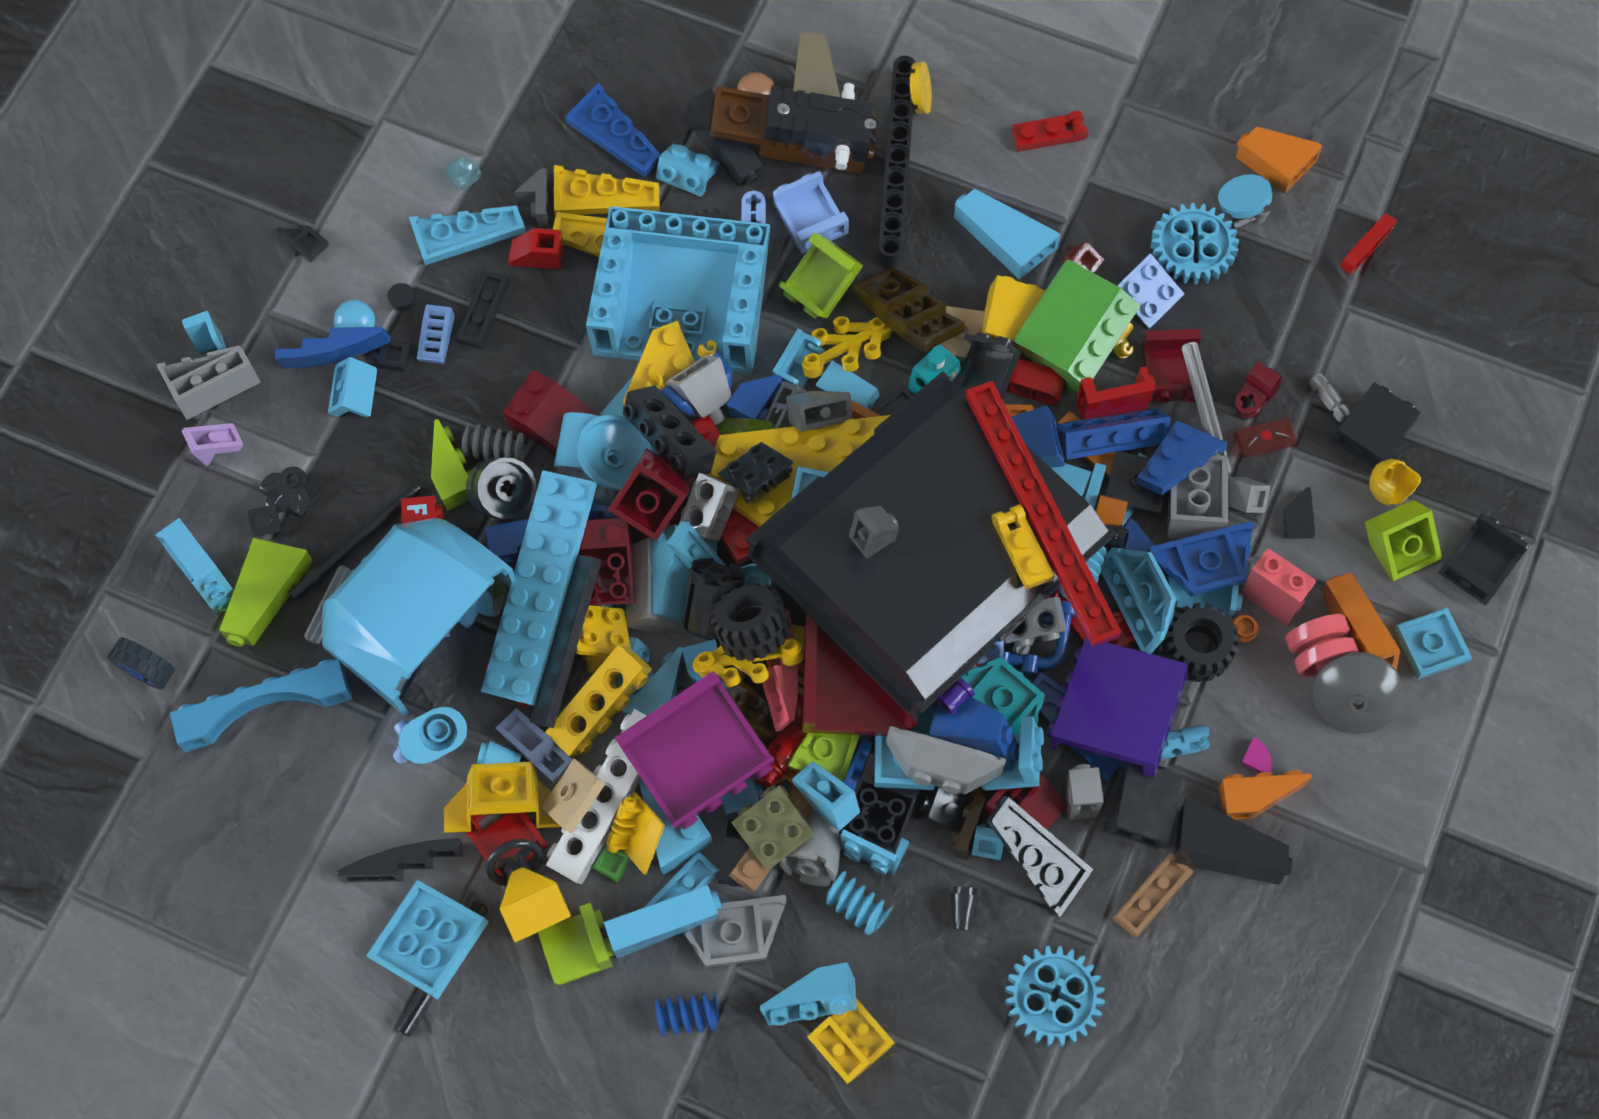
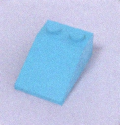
M673 525L664 529L657 541L652 539V615L681 623V611L689 568L667 545V542L678 527ZM702 537L717 554V541Z

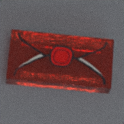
M1289 418L1235 431V437L1243 458L1294 447L1297 444Z

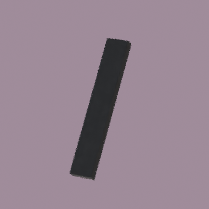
M577 555L530 723L554 728L601 565L600 559Z

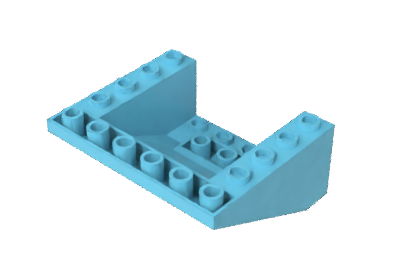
M610 206L586 322L593 355L639 361L652 330L678 321L695 362L702 358L697 352L700 344H703L707 350H710L706 343L709 340H714L717 344L715 352L721 354L732 369V372L752 374L757 349L770 224Z

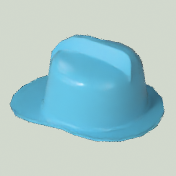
M439 707L432 709L411 720L403 727L398 742L400 751L407 760L413 763L425 764L432 762L462 745L467 734L466 721L460 712L453 708Z

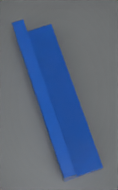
M1158 408L1058 423L1056 427L1058 435L1062 438L1063 457L1068 460L1160 445L1170 431V416Z

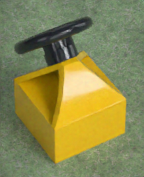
M514 839L499 845L492 851L486 862L488 878L497 885L507 887L500 911L514 942H518L571 917L557 882L537 874L543 864V851L537 843L528 839ZM521 848L515 855L498 859L502 854L511 849ZM533 852L535 860L530 868L526 857ZM504 868L508 878L499 876L495 869Z

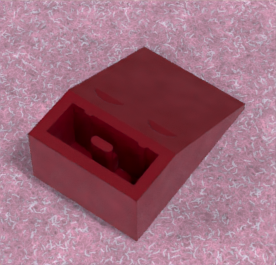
M620 517L588 519L578 555L601 560L589 605L601 606L635 603L631 525Z

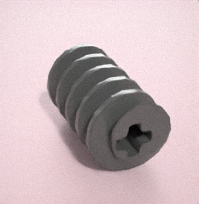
M468 423L462 438L463 455L465 457L473 455L475 459L479 460L483 456L485 460L488 458H514L518 460L523 447V433H519L515 440L513 439V431H508L506 437H503L502 429L498 428L496 434L492 435L491 427L488 426L485 432L482 433L481 425L477 424L474 431H471L470 423Z

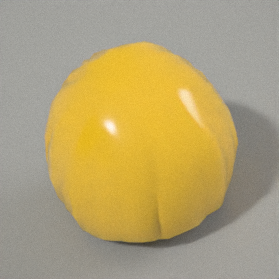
M1387 459L1374 467L1370 475L1369 486L1375 499L1382 504L1394 506L1402 504L1416 490L1421 482V477L1407 466L1405 462Z

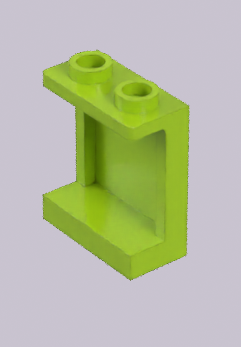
M814 232L808 240L812 243L811 247L786 282L781 281L778 286L785 290L783 295L794 303L799 301L805 305L803 310L816 319L818 316L828 318L863 265L829 239Z

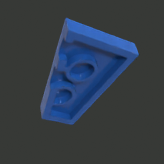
M1177 421L1138 475L1137 484L1163 495L1187 478V474L1198 466L1201 468L1208 463L1210 457L1227 449V442Z

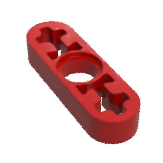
M1385 213L1342 261L1340 268L1352 275L1391 233L1398 220Z

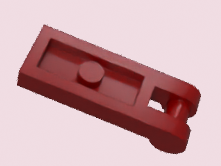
M1080 110L1072 111L1068 115L1013 124L1011 129L1017 152L1081 141L1089 136L1087 127L1083 126L1084 116ZM1073 126V130L1067 131L1066 127Z

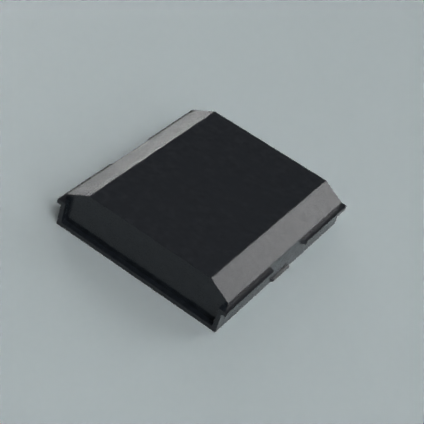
M944 371L878 425L873 431L874 435L824 477L818 476L746 538V541L750 544L748 557L912 719L931 706L982 659L997 642H1002L1027 618L1026 615L1061 586L1044 553L1055 575L1053 580L1027 590L1025 589L992 522V514L1000 511L1003 513L1009 512L1011 507L1020 505L965 397L967 389L950 381L951 378ZM1026 445L1085 562H1087L1117 532L1109 525L1105 527L1092 506ZM881 506L886 513L889 512L895 517L899 530L894 542L866 559L849 537L854 515L861 508ZM1014 522L1008 524L1010 531L1017 529Z

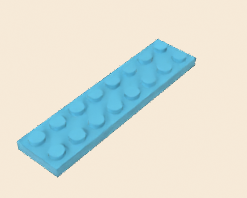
M542 471L514 571L516 579L510 585L481 692L535 705L597 483Z

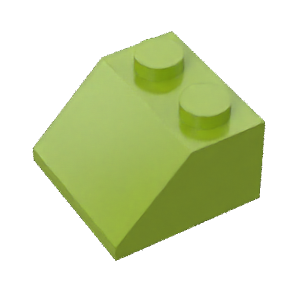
M1411 500L1365 521L1370 547L1392 581L1398 580L1442 559L1432 510L1415 500Z

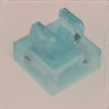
M465 155L461 156L444 170L446 176L462 191L482 177L481 170Z

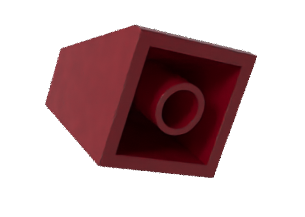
M646 448L608 510L657 541L686 498L694 478L683 481L662 457Z

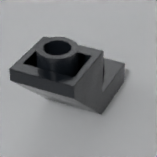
M729 819L718 883L733 887H743L729 877V875L749 849V846L731 823L734 820Z

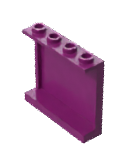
M715 671L615 737V740L675 829L681 826L685 830L698 821L696 816L705 809L708 813L717 809L723 804L721 798L730 792L733 796L737 795L748 787L746 781L755 775L760 779L773 769L770 765L775 762L773 756L769 754L721 684V680Z

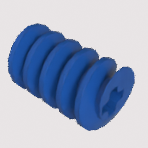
M714 992L712 1001H709L706 993H702L700 1002H697L694 994H690L689 1001L686 1004L682 995H678L676 1005H673L669 996L666 997L664 1006H661L658 999L655 998L657 1026L663 1037L668 1035L669 1027L672 1028L675 1035L680 1034L681 1026H684L687 1034H691L694 1025H696L700 1033H703L706 1023H708L712 1032L716 1031L719 1022L716 992Z

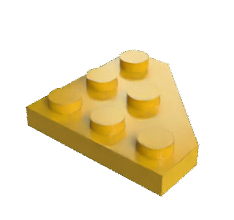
M678 321L652 330L627 392L645 388L646 381H649L651 385L658 386V382L652 378L654 374L661 375L663 385L668 386L667 380L695 363ZM626 392L625 397H624V399H623V401H622V402H623V405H625V400H626L627 392Z

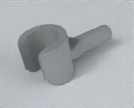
M1270 211L1266 213L1261 212L1250 218H1242L1232 223V226L1236 229L1252 221L1263 223Z

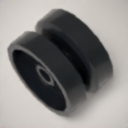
M488 458L479 462L470 471L466 481V495L470 505L479 514L488 518L514 519L523 515L532 506L536 496V480L532 471L517 459Z

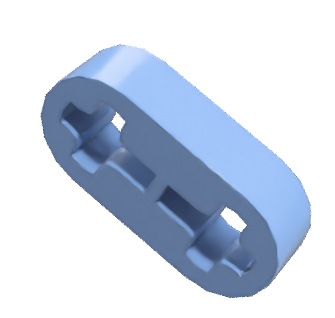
M759 191L745 193L742 198L741 221L751 222V220H756V223L766 224V202L762 193ZM752 201H757L756 211H751Z

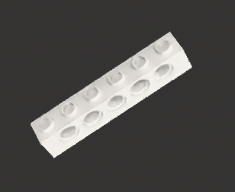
M634 709L632 714L628 713L625 716L620 729L624 732L647 715ZM615 739L611 741L606 750V755L608 756L602 766L598 765L593 772L605 783L602 790L611 788V799L606 803H601L599 793L572 834L562 828L561 832L564 834L558 844L554 843L551 846L546 857L549 859L546 866L581 885L603 849L610 831H612L611 826L618 812L620 801L624 800L625 797H631L632 792L639 785L638 779L641 778ZM625 762L627 765L626 773L623 776L616 777L614 774L615 766L618 763ZM590 814H596V826L587 829L585 826L586 817ZM581 840L583 845L581 852L577 855H572L570 852L572 842Z

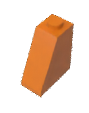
M1256 126L1250 134L1246 132L1239 139L1236 158L1283 193H1286L1318 160L1323 146L1317 142Z

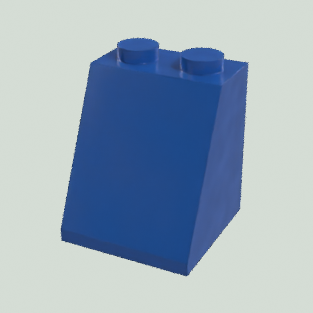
M969 697L956 709L957 713L954 716L949 714L939 703L937 704L929 732L930 737L1004 758L1006 762L1003 770H1013L1015 760L1019 759L1020 744L1016 741L1012 727L1009 726L1004 714Z

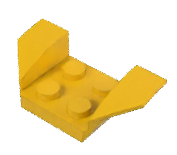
M532 762L472 764L467 776V783L444 807V833L471 832V815L536 812V828L561 826L541 808L551 791L538 780V774Z

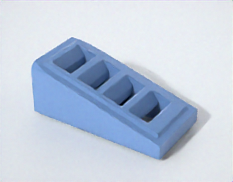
M426 305L417 361L444 364L455 319L452 308ZM431 327L443 328V329H442V331L431 330ZM429 338L441 339V342L429 341ZM426 349H439V353L426 351Z

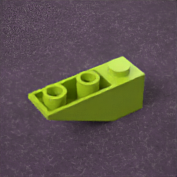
M439 419L434 420L431 479L448 511L468 501L466 481L471 470L465 471L462 464L466 463V460L460 448L454 450L451 442L455 441L449 427L443 428Z

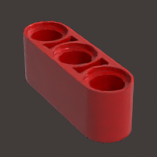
M1019 359L1006 392L1044 404L1056 405L1060 400L1066 381L1052 368Z

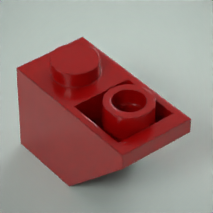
M534 228L513 239L509 255V266L562 269L565 245L561 230Z

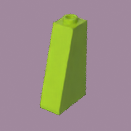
M253 538L219 630L226 638L227 643L237 647H243V644L255 645L290 596L288 591L302 579L303 574L310 568L313 560L307 550Z

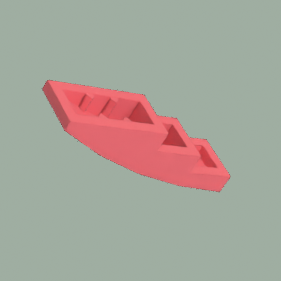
M786 610V612H787V614H788V617H789V619H790V622H791L789 610ZM792 623L791 629H789L790 635L784 640L795 639ZM781 658L766 660L769 668V677L762 684L775 731H781L795 719L798 697V664L788 666L782 662Z

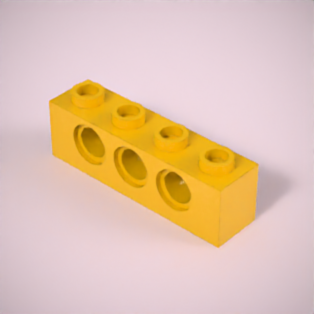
M618 644L557 717L554 728H548L545 733L568 756L580 757V755H585L593 747L594 743L592 741L595 737L610 727L612 724L610 719L615 713L622 711L629 704L631 694L646 684L649 679L648 674L652 668L629 646ZM621 673L623 684L620 688H617L615 679ZM602 695L605 699V705L599 710L597 700ZM581 718L586 720V728L583 732L579 729Z

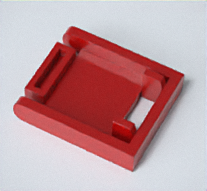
M525 812L507 813L485 830H482L478 822L490 814L471 815V832H466L486 862L495 848L514 839L534 841L539 843L540 847L544 850L549 847ZM521 848L511 849L502 854L498 859L515 855ZM533 852L526 857L527 862L535 857ZM495 869L499 876L504 877L500 869Z

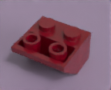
M1040 774L1039 786L999 789L987 802L984 814L989 817L1002 797L1005 796L1013 800L1048 830L1067 808V805L1049 781Z

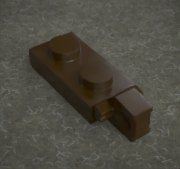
M981 786L971 791L974 798L972 803L967 802L962 815V819L965 820L962 830H956L952 841V846H955L956 857L964 860L968 859L976 826H980L985 815V806L992 793V790H983Z

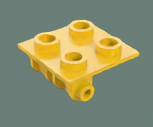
M636 791L632 792L631 797H625L624 800L620 801L618 812L611 826L612 831H610L605 843L607 850L612 853H617L618 850L622 849L639 870L646 875L665 824Z

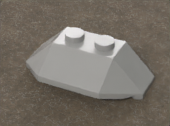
M890 726L886 744L906 777L913 779L919 785L928 786L931 784L942 787L945 792L951 794H966L1001 776L1006 759L995 757L992 754L916 732L900 730Z

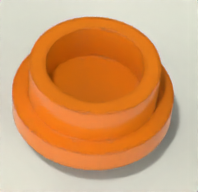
M1239 615L1232 620L1231 625L1236 624L1238 628L1236 635L1239 636V642L1248 643L1256 638L1259 627L1254 618L1249 615Z

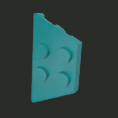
M1001 656L972 667L961 677L975 692L972 698L1004 714L1009 726L1012 727L1013 734H1020L1021 717L1033 716L1038 725V714L1042 708L1045 694Z

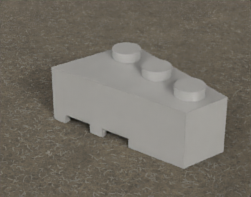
M241 345L208 352L206 357L193 360L190 357L181 358L182 362L166 365L165 362L156 364L175 402L187 420L261 383Z

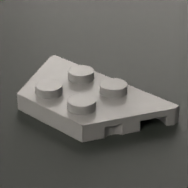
M786 895L721 903L722 908L717 910V919L683 933L706 968L766 960L786 904Z

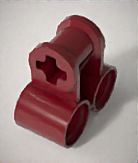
M1258 361L1249 372L1245 385L1235 399L1237 414L1244 419L1255 417L1266 401L1269 402L1282 384V375ZM1250 399L1253 400V408L1250 406L1246 409L1243 408L1242 401L1248 402Z

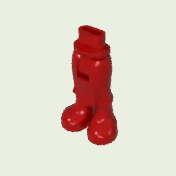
M797 697L794 721L782 729L766 748L775 760L770 765L773 770L760 779L755 775L753 781L756 784L771 787L776 779H782L785 776L784 773L790 770L786 766L807 734L802 733V697Z

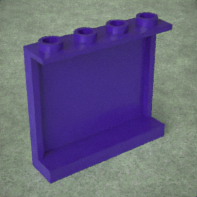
M1086 637L1083 647H1077L1074 672H1068L1065 682V688H1068L1066 695H1061L1056 708V712L1059 713L1056 721H1051L1048 729V737L1051 738L1052 749L1056 750L1058 743L1127 761L1143 766V775L1155 778L1185 686L1188 664L1106 642L1092 647L1089 639Z

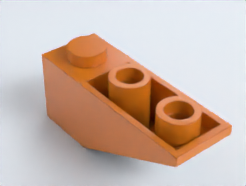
M1291 770L1285 772L1284 775L1273 776L1271 772H1261L1255 774V777L1245 778L1242 774L1228 775L1218 786L1221 812L1235 820L1253 819L1305 787L1311 780L1312 774H1302L1300 770Z

